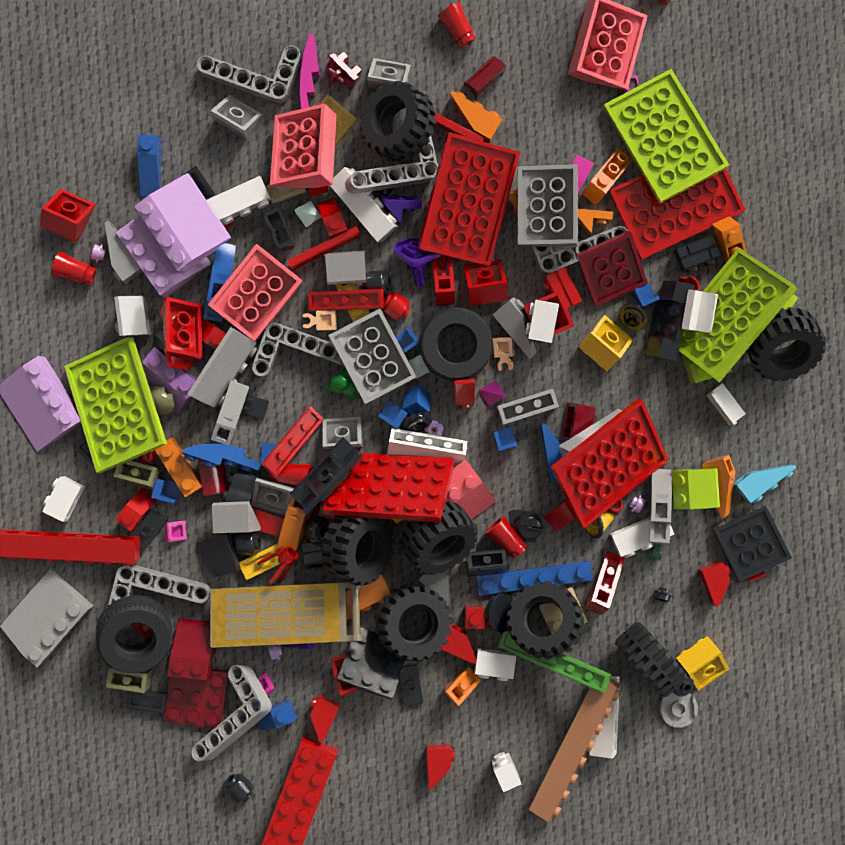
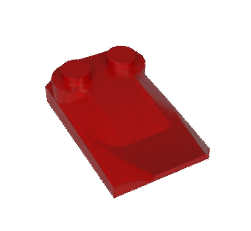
M165 297L159 313L163 319L164 353L167 364L171 368L189 370L195 362L202 358L201 304Z

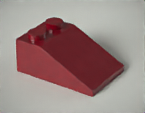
M179 618L170 655L168 676L210 680L214 648L210 646V621Z

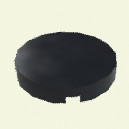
M499 593L488 601L485 608V618H487L486 624L490 630L499 633L508 630L506 622L509 621V618L506 617L507 610L511 609L509 603L513 600L509 595Z

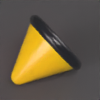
M605 511L589 524L585 530L592 538H600L615 518V514Z

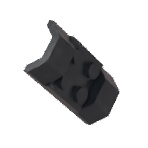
M663 281L660 299L656 303L648 335L649 340L645 352L647 358L656 357L676 361L684 331L682 323L688 290H694V285L678 281Z
M342 437L290 492V495L304 508L303 512L311 516L341 482L346 479L350 474L349 472H352L364 457L351 443Z

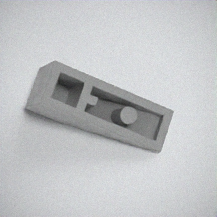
M107 221L105 222L111 266L115 270L113 274L118 281L122 280L128 283L141 274L143 270L116 234L117 229L115 226Z
M512 298L496 311L493 316L530 359L536 354L533 339H528L529 334H525L527 323L529 322L527 313L524 310L523 303L519 299Z

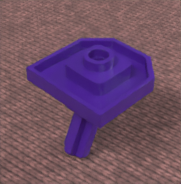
M408 238L395 243L394 256L406 263L407 270H412L415 286H424L426 282L422 267H425L428 261L441 257L442 254L418 249L419 239Z

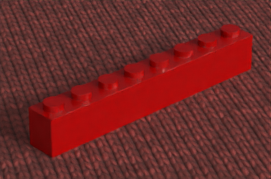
M0 529V557H7L8 560L26 558L28 561L45 559L47 562L64 560L66 563L83 561L85 564L102 562L104 565L122 563L123 566H131L140 559V536Z

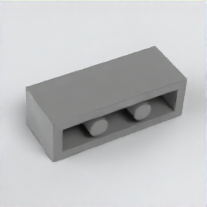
M553 388L496 406L502 425L559 407Z

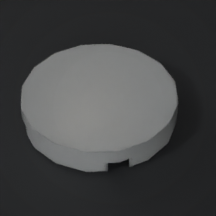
M671 693L668 697L661 699L659 711L662 719L674 728H683L689 726L694 718H696L698 705L696 699L690 693L683 697Z

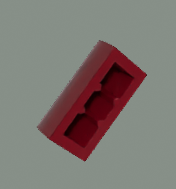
M492 56L464 82V85L478 97L505 72L506 65L497 57Z
M567 402L560 440L567 441L593 425L596 407Z
M198 460L203 496L224 493L225 490L229 491L223 460L220 465H214L213 468L202 465L203 461Z

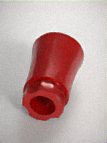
M460 2L450 5L438 14L437 17L460 48L469 45L476 39Z
M60 251L53 262L51 276L91 286L97 269Z
M288 463L277 477H273L270 474V481L296 487L312 470V464Z
M504 515L485 531V534L502 549H505V552L510 554L513 559L526 550L527 545L512 528Z

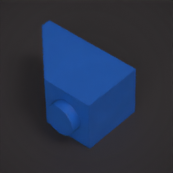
M291 699L272 705L271 711L258 722L261 731L276 729L296 720L297 714Z

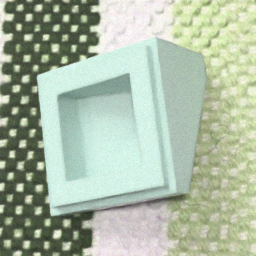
M311 201L294 210L306 228L322 217Z
M421 355L408 361L416 378L429 373Z

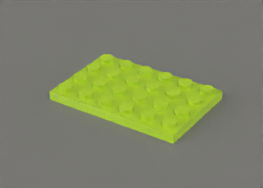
M672 69L609 101L603 106L660 204L729 167L727 160Z
M738 248L703 291L718 294L712 331L709 333L684 329L679 351L720 382L798 288Z
M128 336L64 366L96 473L105 472L167 445L133 337Z

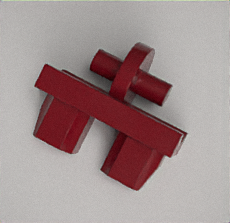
M344 52L337 55L332 53L326 65L329 68L328 73L331 75L329 81L332 84L338 82L342 85L344 83L351 90L360 77L362 70L357 65L349 68L346 65L349 58Z

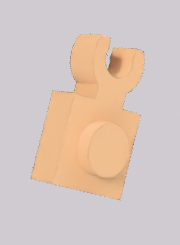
M335 310L316 311L315 317L312 314H303V317H309L311 320L308 325H303L304 328H312L316 325V330H337Z
M512 337L493 338L494 357H500L498 370H503V363H507L508 369L512 370L514 365L510 357L515 356L514 340Z

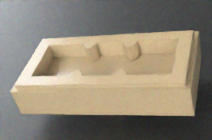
M270 184L266 186L272 200L271 204L273 205L308 192L307 188L272 187Z

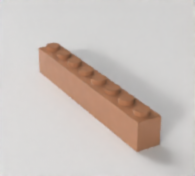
M611 678L605 693L592 688L589 689L529 808L531 812L547 822H550L553 817L556 819L560 814L562 808L559 806L562 801L565 802L570 794L568 788L570 784L572 786L575 784L579 776L576 772L578 768H583L587 760L584 757L587 751L591 752L594 747L595 741L593 739L595 735L599 736L604 727L601 723L604 717L606 719L609 717L613 709L610 705L612 701H617L621 693L618 690L621 684Z

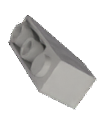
M230 381L211 440L230 445L249 386Z

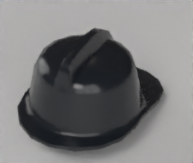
M509 511V524L524 542H536L543 529V517L538 513L530 511Z

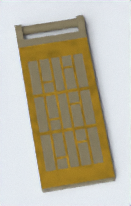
M343 582L211 589L210 646L212 648L362 641L359 588L361 586ZM346 589H351L353 635H347Z

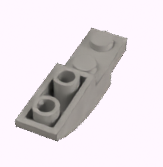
M657 469L651 474L649 543H670L672 475L669 469Z

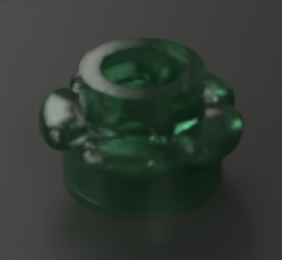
M652 544V547L647 549L649 560L653 559V562L656 563L657 560H661L659 545Z

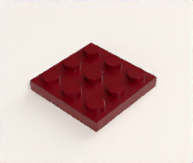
M630 231L576 254L595 307L648 284Z
M211 669L210 680L170 677L163 722L211 729L216 728L223 721L229 680L228 671Z

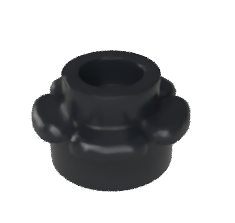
M659 587L658 590L654 591L655 599L662 602H670V598L673 597L670 594V590Z

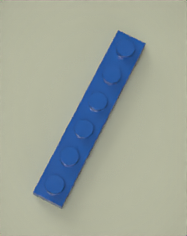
M590 561L476 576L479 595L523 590V587L527 584L530 587L534 586L533 582L539 581L541 584L544 581H551L552 584H568L593 580Z

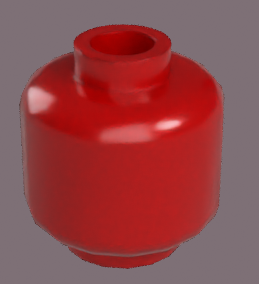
M397 292L388 293L384 298V308H382V311L395 321L401 318L405 319L410 312L408 308L409 300Z

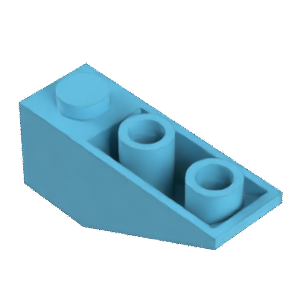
M785 465L747 472L734 482V487L746 502L756 503L762 499V494L767 490L775 489L778 486L777 482L782 478L784 480L789 478L796 466Z

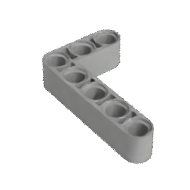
M287 46L282 53L273 79L210 56L200 57L197 61V67L206 78L281 104L285 103L289 98L302 58L297 47ZM290 54L297 55L294 60H289L288 56ZM211 64L212 66L209 70H203L204 65ZM225 70H229V71H230V73H229V75H228L227 77H222V76H221V73H222L223 71H225ZM286 71L291 73L288 78L281 77L282 73ZM241 77L248 78L247 82L243 84L239 83ZM260 83L266 84V87L263 90L257 89V86ZM277 90H284L282 96H275Z
M431 135L427 146L424 145L422 147L426 157L420 152L419 154H414L415 156L412 157L413 163L356 171L346 179V190L349 193L357 194L429 182L436 176L438 168ZM425 169L429 171L430 175L426 174ZM407 171L412 174V178L408 176ZM389 174L394 176L395 181L390 179ZM371 176L376 178L377 183L371 180ZM353 179L358 181L359 186L353 183Z
M622 226L613 227L578 241V247H563L554 252L552 247H545L541 252L536 249V246H530L539 270L550 273L578 262L576 254L579 253L578 249L581 244H584L589 249L597 245L596 241L599 237L606 241L614 237L616 230H620L621 233L628 230ZM564 251L569 254L567 262L561 260V254ZM547 258L552 263L549 269L543 267V261Z
M270 323L265 329L252 369L260 377L268 376L272 371L281 344L342 366L344 364L333 343L278 323ZM274 327L280 329V334L277 337H272L270 333ZM295 333L298 335V341L291 344L288 338L291 334ZM309 340L316 342L315 349H307L306 344ZM267 345L273 346V353L271 355L264 353V348ZM331 346L334 348V354L327 357L324 354V350L326 347ZM260 363L266 364V372H258L257 368Z
M137 565L122 566L116 573L108 605L117 599L125 598V596L119 594L120 587L126 590V596L128 597L133 594L134 586L196 603H203L210 598L211 588L209 585ZM124 569L131 571L130 578L125 577ZM143 574H148V575H149V577H150V582H149V583H146V582L143 581V579H142V575H143ZM162 578L168 581V588L162 587ZM181 583L187 586L186 593L180 591L179 585ZM199 588L205 590L206 597L201 598L198 595L197 591Z
M233 665L229 669V680L243 705L193 746L191 754L195 761L214 759L271 711V701L250 666Z

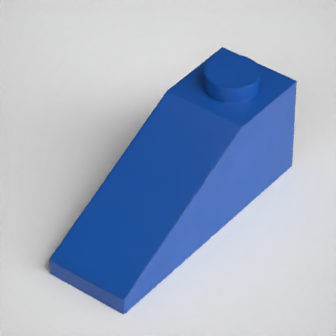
M138 135L137 137L141 197H147L161 188L162 140L157 135Z
M541 424L540 428L549 481L553 482L557 480L551 466L562 458L558 447L560 443L547 425Z

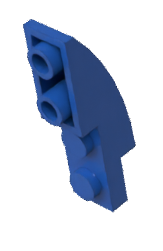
M224 243L215 250L203 319L223 321V316L208 304L231 276L236 245Z
M224 444L196 445L180 449L179 452L184 455V459L194 462L197 459L203 461L202 465L211 468L214 465H220L223 460L225 465L234 467L235 464L241 466V470L252 473V470H259L261 464L243 457L246 449Z

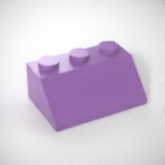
M154 347L142 361L149 388L151 390L155 385L164 386L167 394H173V401L175 402L174 411L179 414L193 398L188 395V392L196 379L186 370L168 367L166 356L158 348Z

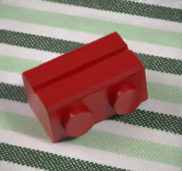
M566 267L543 278L544 282H542L546 293L550 292L552 294L560 290L567 309L582 302Z

